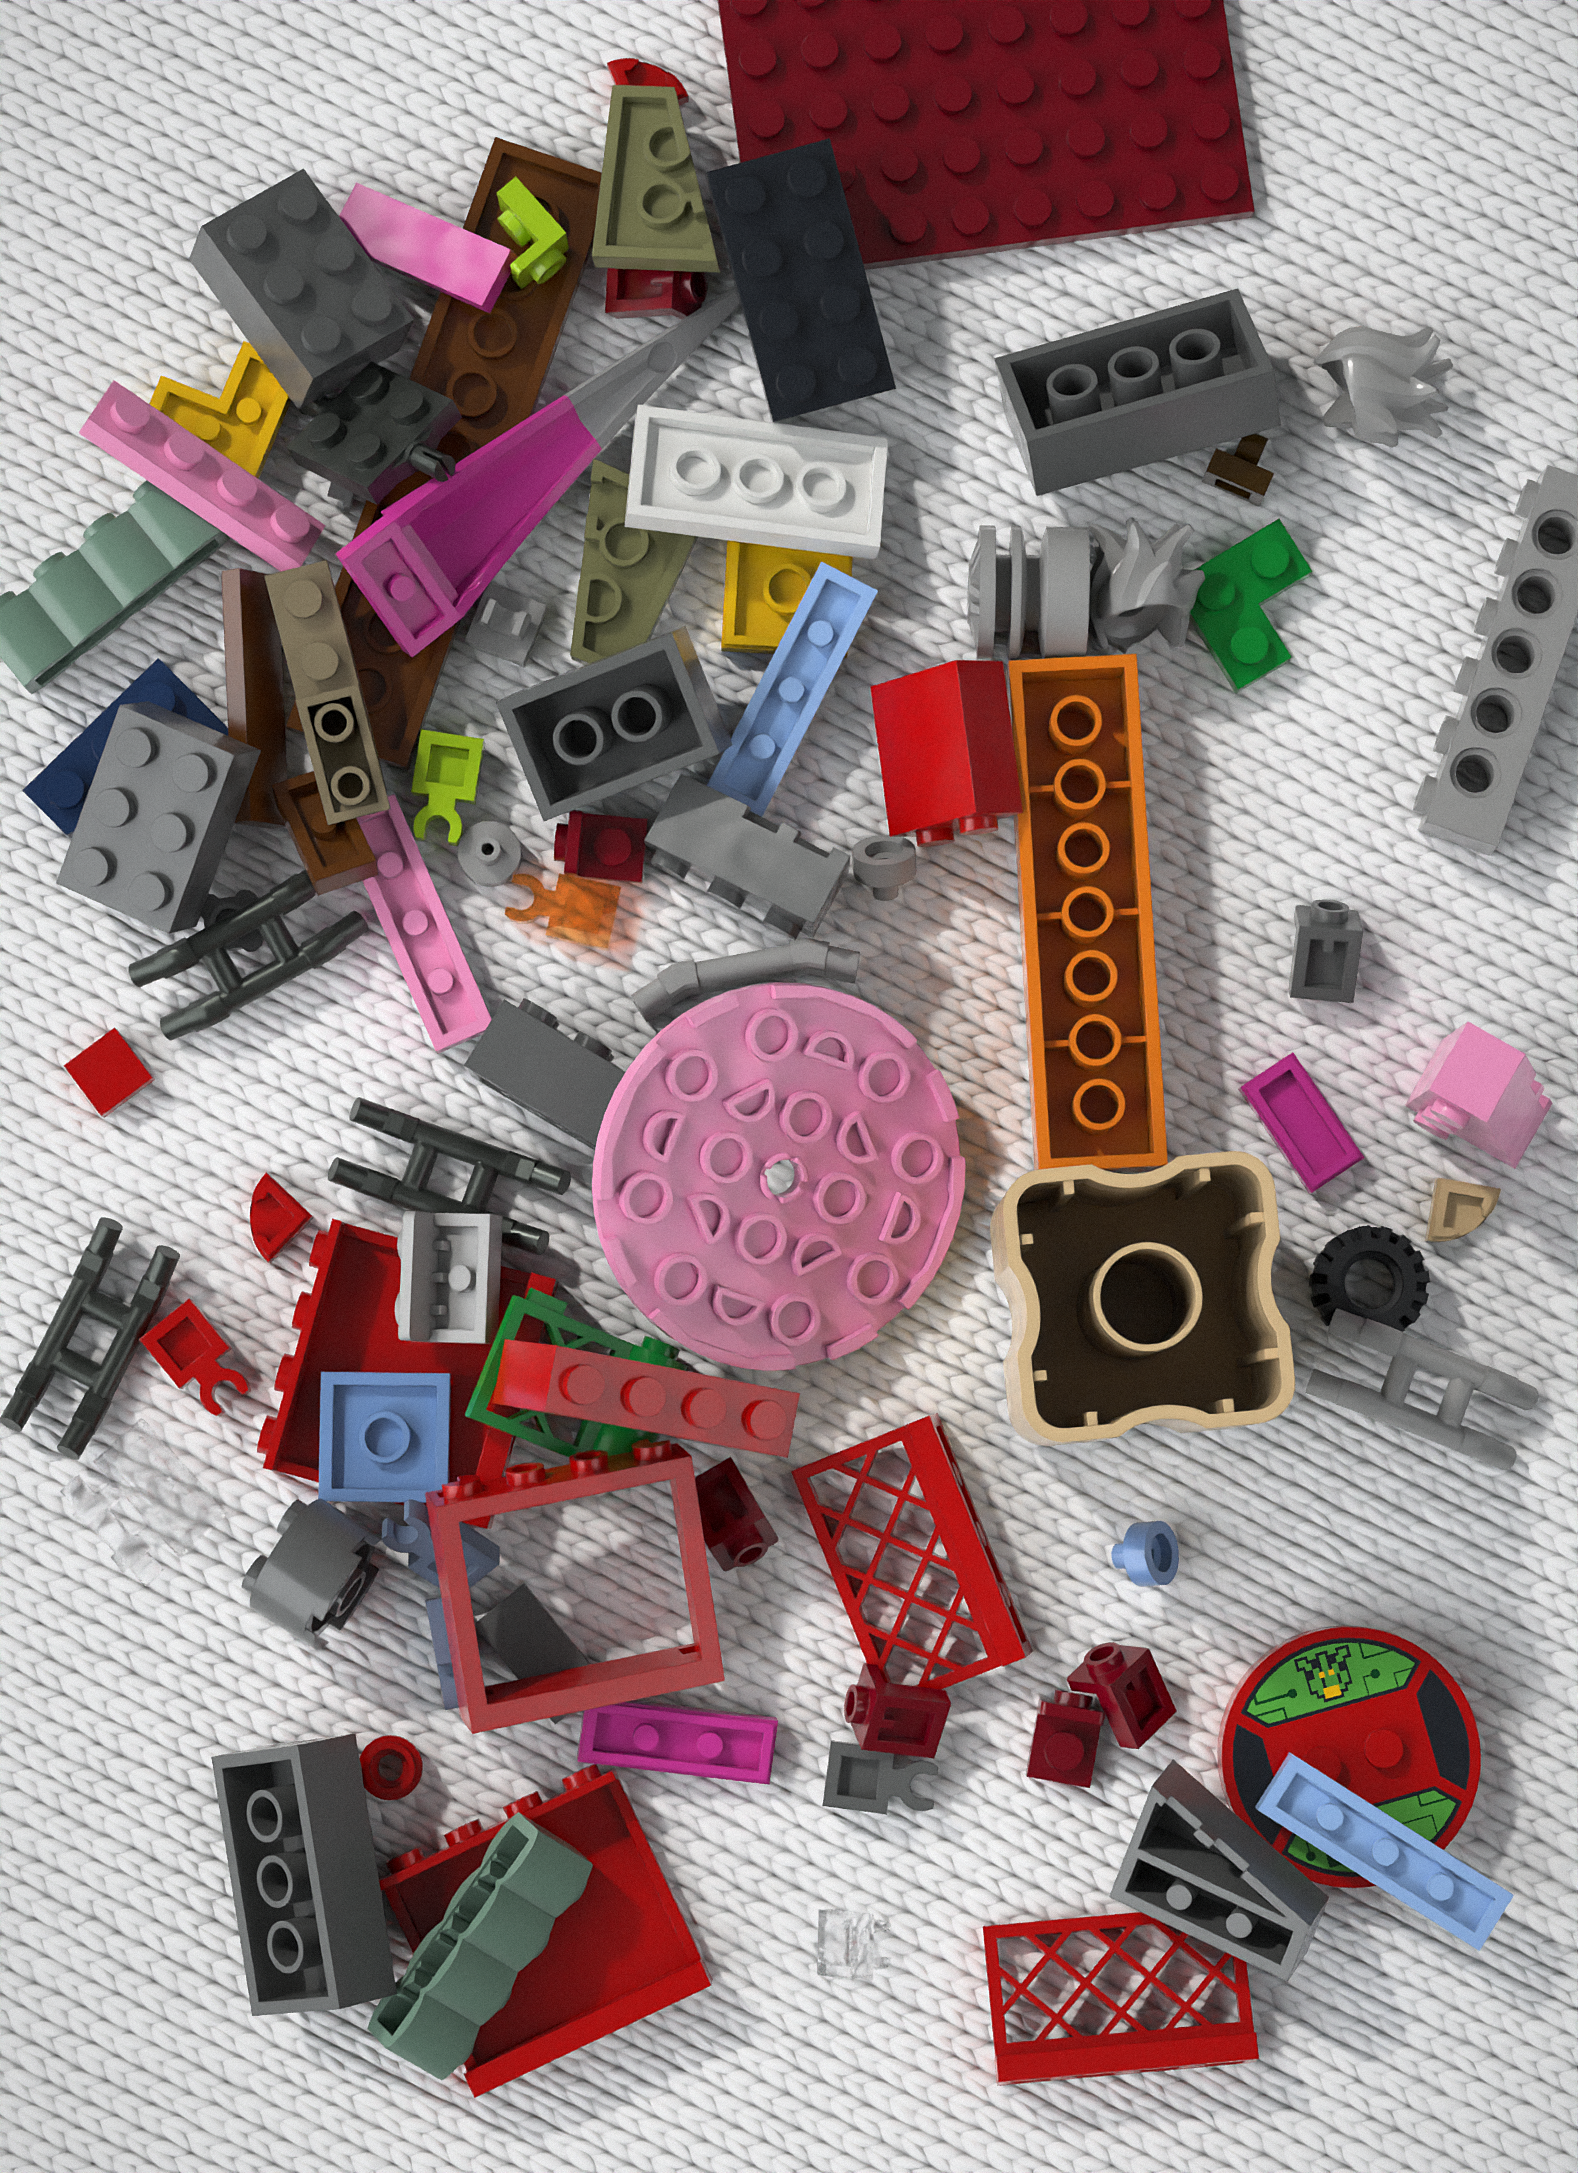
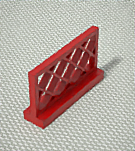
M938 1413L791 1471L867 1664L878 1665L884 1682L892 1683L886 1665L895 1645L928 1659L919 1684L914 1686L933 1689L947 1688L1000 1666L1003 1667L1026 1658L1033 1652ZM902 1441L911 1463V1469L902 1489L869 1475L878 1451ZM867 1455L861 1471L845 1464ZM830 1469H835L857 1479L843 1512L820 1503L810 1477ZM916 1478L925 1499L910 1493ZM865 1483L898 1497L885 1531L851 1516ZM906 1501L931 1513L935 1529L926 1549L893 1535ZM825 1515L839 1521L834 1535ZM847 1525L881 1539L867 1572L845 1563L842 1559L838 1546ZM940 1538L949 1559L934 1553ZM889 1543L922 1557L909 1590L875 1576ZM930 1561L954 1571L960 1587L950 1609L917 1595ZM849 1575L863 1581L858 1595ZM871 1585L905 1599L891 1632L867 1622L862 1606ZM963 1599L966 1601L972 1619L958 1613ZM912 1603L946 1617L933 1651L899 1636ZM954 1621L978 1632L988 1657L963 1665L941 1655ZM873 1635L887 1641L882 1654L879 1652ZM936 1663L952 1670L930 1679Z
M1142 1912L982 1927L997 2086L1255 2063L1259 2059L1257 2034L1254 2032L1247 1962L1229 1953H1225L1214 1966L1185 1942V1939L1189 1936L1188 1934L1182 1932L1178 1936L1165 1923ZM1153 1926L1173 1943L1150 1972L1120 1947L1136 1927ZM1125 1928L1115 1942L1100 1931ZM1089 1932L1108 1948V1951L1086 1978L1056 1954L1071 1933ZM1061 1934L1050 1948L1036 1937ZM1024 1937L1044 1954L1022 1983H1019L1000 1967L997 1940ZM1178 1948L1209 1973L1186 2002L1156 1977ZM1114 1954L1144 1978L1122 2007L1118 2006L1091 1983ZM1231 1957L1234 1982L1220 1971ZM1049 1960L1080 1984L1057 2013L1027 1989ZM1001 1978L1015 1989L1004 2005ZM1214 1978L1236 1995L1239 2022L1212 2024L1191 2007ZM1149 1984L1180 2008L1164 2029L1147 2030L1127 2013ZM1085 1989L1116 2014L1099 2035L1083 2036L1062 2019ZM1022 1995L1051 2021L1034 2041L1007 2043L1005 2014ZM1185 2013L1200 2025L1174 2028ZM1121 2019L1135 2030L1133 2032L1109 2034ZM1056 2025L1071 2036L1067 2038L1046 2039Z

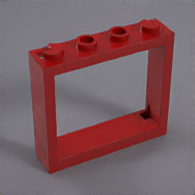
M645 1439L632 1445L633 1452L608 1456L607 1451L604 1450L584 1451L571 1455L567 1465L544 1469V1464L523 1463L507 1468L505 1470L506 1477L480 1481V1477L476 1475L457 1476V1482L441 1484V1490L425 1493L461 1719L472 1734L725 1681L692 1456L678 1443L671 1444L670 1439L651 1443ZM670 1480L694 1643L484 1687L459 1522Z

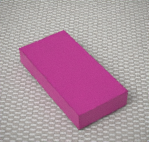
M1293 1052L1238 1089L1309 1194L1364 1159V1156Z

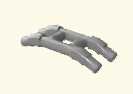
M804 938L789 941V945L694 962V959L672 964L656 975L657 979L631 996L634 999L633 1003L644 1020L649 1022L688 997L783 978L810 975L855 984L861 952L829 946L830 942Z
M1336 1308L1329 1325V1333L1393 1356L1380 1392L1314 1369L1305 1393L1395 1426L1498 1469L1508 1470L1514 1465L1517 1454L1512 1446L1482 1432L1462 1426L1461 1423L1473 1390L1505 1401L1520 1409L1530 1410L1538 1401L1539 1395L1535 1387L1505 1372L1437 1347L1387 1325ZM1417 1366L1450 1379L1437 1415L1404 1403Z

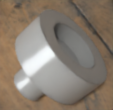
M482 821L474 824L465 831L458 844L459 864L465 875L478 885L486 887L503 885L516 875L521 866L522 849L515 833L508 826L500 822ZM487 848L494 849L490 855H485L484 851Z
M890 835L865 838L856 843L852 848L853 876L859 883L873 887L875 899L881 901L893 900L899 895L898 886L909 882L916 875L915 845L906 838L890 837Z

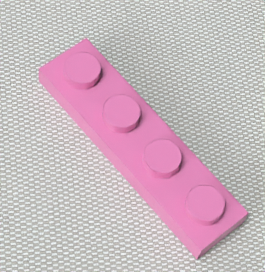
M115 380L108 387L78 432L280 572L301 567L326 526Z
M395 794L388 796L391 809L357 818L375 856L378 870L377 876L362 881L435 1051L439 1054L483 1035L492 1018Z

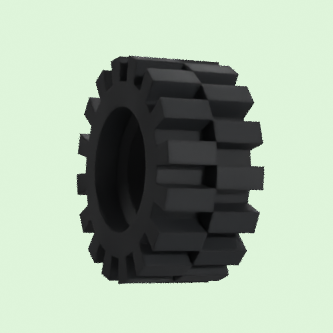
M1371 1225L1347 1230L1331 1239L1321 1253L1317 1254L1313 1265H1315L1313 1273L1309 1277V1286H1312L1313 1296L1310 1298L1313 1307H1317L1320 1312L1322 1322L1329 1326L1336 1308L1402 1332L1406 1331L1405 1329L1409 1325L1415 1323L1421 1315L1419 1312L1422 1306L1427 1303L1429 1293H1426V1286L1430 1282L1429 1271H1425L1422 1263L1425 1260L1420 1250L1415 1251L1410 1245L1412 1242L1403 1234L1397 1235L1392 1232L1393 1229L1384 1226L1371 1227ZM1373 1259L1379 1261L1388 1268L1392 1275L1394 1285L1392 1295L1383 1306L1377 1309H1364L1357 1306L1349 1299L1346 1293V1274L1349 1268L1359 1260Z

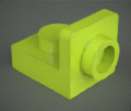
M514 177L497 192L500 210L503 212L497 219L506 233L521 248L528 242L532 244L529 249L510 265L513 280L522 289L532 280L541 284L551 278L566 262V257L563 254L569 249L566 232L521 181Z

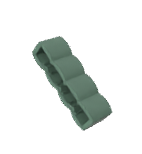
M146 480L134 492L132 497L136 502L127 511L117 517L112 512H109L94 521L84 531L83 537L86 542L78 550L68 556L62 551L53 554L35 569L33 576L36 581L28 589L18 595L13 591H8L0 596L1 659L32 695L63 673L81 655L105 640L132 615L152 603L180 577L208 559L230 539L229 536Z
M521 1813L515 1814L504 1824L492 1840L481 1866L459 1887L446 1910L443 1921L426 1935L416 1949L405 1975L395 1982L397 1994L380 2000L367 2029L387 2050L441 2081L447 2078L469 2058L480 2026L487 2022L508 2002L517 1973L545 1949L555 1918L581 1897L586 1888L587 1879L593 1864L566 1841Z

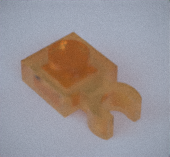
M523 873L513 875L512 884L519 888L531 890L534 894V901L529 908L524 910L506 907L504 913L506 918L517 924H530L539 918L549 919L545 934L546 938L609 951L622 893L620 886L559 873L556 890L552 891L544 889L542 883L532 875Z

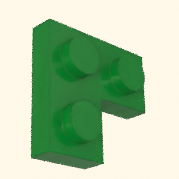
M1279 518L1194 569L1203 571L1205 580L1198 589L1189 619L1235 694L1287 664L1292 658L1260 606L1310 577L1313 571Z

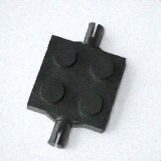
M371 361L360 373L351 379L349 384L335 398H329L324 395L298 410L300 413L308 415L313 419L286 447L297 465L378 505L399 482L415 472L421 471L440 482L448 480L445 473L450 476L454 474L456 465L454 458L437 451L436 448L440 440L462 416L452 399Z

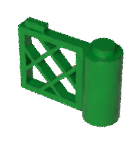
M530 1288L526 1299L512 1295L464 1416L567 1458L573 1454L590 1450L607 1451L608 1456L633 1452L632 1445L641 1440L647 1439L651 1443L658 1442L661 1435L658 1433L582 1420L574 1443L571 1445L553 1437L544 1413L524 1409L505 1418L486 1410L497 1383L505 1339L515 1340L514 1338L524 1314L544 1322L553 1345L575 1349L586 1343L593 1342L610 1349L608 1356L684 1371L688 1367L676 1361L680 1349L648 1336H644L641 1346H637L563 1315L568 1303L538 1290ZM559 1329L574 1334L577 1337L564 1342ZM534 1417L539 1431L520 1423Z

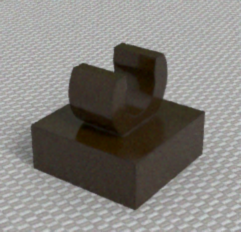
M1257 433L1241 437L1234 455L1216 448L1202 482L1256 506H1260L1274 475L1273 472L1257 466L1268 438Z

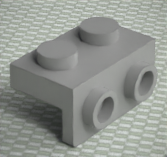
M404 1212L403 1228L399 1233L397 1241L398 1254L401 1259L400 1293L395 1302V1318L399 1325L398 1337L400 1340L434 1343H494L498 1333L503 1215Z

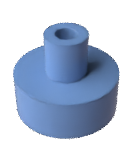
M1137 1522L1128 1528L1123 1543L1113 1546L1111 1558L1115 1568L1126 1569L1129 1578L1135 1585L1139 1587L1167 1585L1174 1579L1179 1564V1550L1175 1534L1166 1522Z

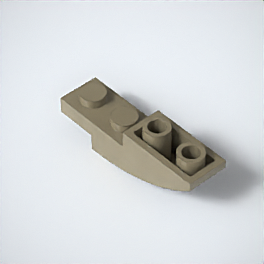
M325 560L264 576L328 825L391 809L347 628L343 621L328 561Z

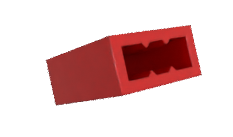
M954 660L870 687L890 837H916L918 847L945 845L955 842V831L960 830L961 835H977L997 831L999 829V819L1023 813L1003 661Z

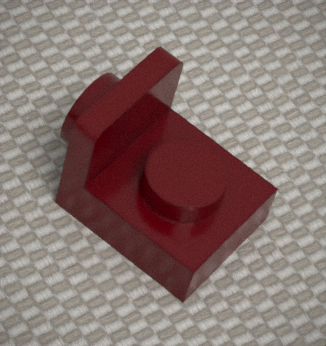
M607 268L605 313L616 319L673 315L683 320L700 309L706 299L708 292L706 273Z
M581 810L570 811L568 824L557 823L554 861L565 862L564 874L567 877L642 884L646 852L644 840L648 831V819L589 814Z
M731 1457L695 1477L704 1541L723 1571L726 1572L734 1567H745L755 1563L765 1555L770 1546L778 1542L777 1534Z
M1114 1642L1100 1644L1088 1651L1084 1656V1661L1067 1677L1071 1691L1097 1695L1120 1747L1139 1749L1177 1712L1149 1648L1119 1645Z
M864 1663L857 1685L852 1684L847 1690L844 1716L846 1722L851 1723L861 1750L934 1759L951 1707V1701L946 1690L886 1683L878 1665Z
M1055 1690L1053 1701L1038 1700L1026 1777L1090 1788L1100 1729L1104 1725L1105 1719L1104 1711L1091 1709L1093 1696Z

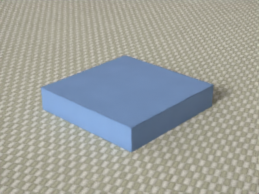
M321 1372L318 1499L341 1502H406L409 1499L426 1503V1492L441 1490V1484L450 1483L452 1374Z

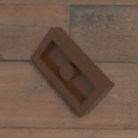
M314 771L272 785L276 806L318 896L378 875L375 856L357 818L328 825Z

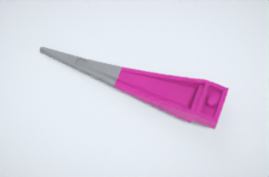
M735 286L456 463L452 476L445 473L448 477L447 481L440 482L433 478L382 510L383 517L336 553L340 562L405 653L413 658L463 618L531 531L593 461V458L600 453L636 413L637 406L643 405L698 346L740 305Z

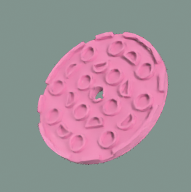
M773 982L731 990L698 1004L663 1028L643 1048L622 1077L604 1114L593 1161L592 1195L598 1235L607 1262L628 1298L648 1321L668 1337L714 1361L739 1368L762 1371L796 1369L795 1366L813 1363L826 1358L835 1360L861 1348L879 1336L877 1331L890 1322L903 1308L909 1310L934 1278L953 1240L963 1201L966 1164L965 1157L960 1156L959 1136L955 1121L960 1118L950 1089L941 1071L934 1068L924 1051L916 1043L917 1039L913 1034L876 1006L852 995L810 984ZM781 1160H789L794 1169V1180L786 1191L773 1194L768 1187L765 1171L766 1169H771L775 1163Z

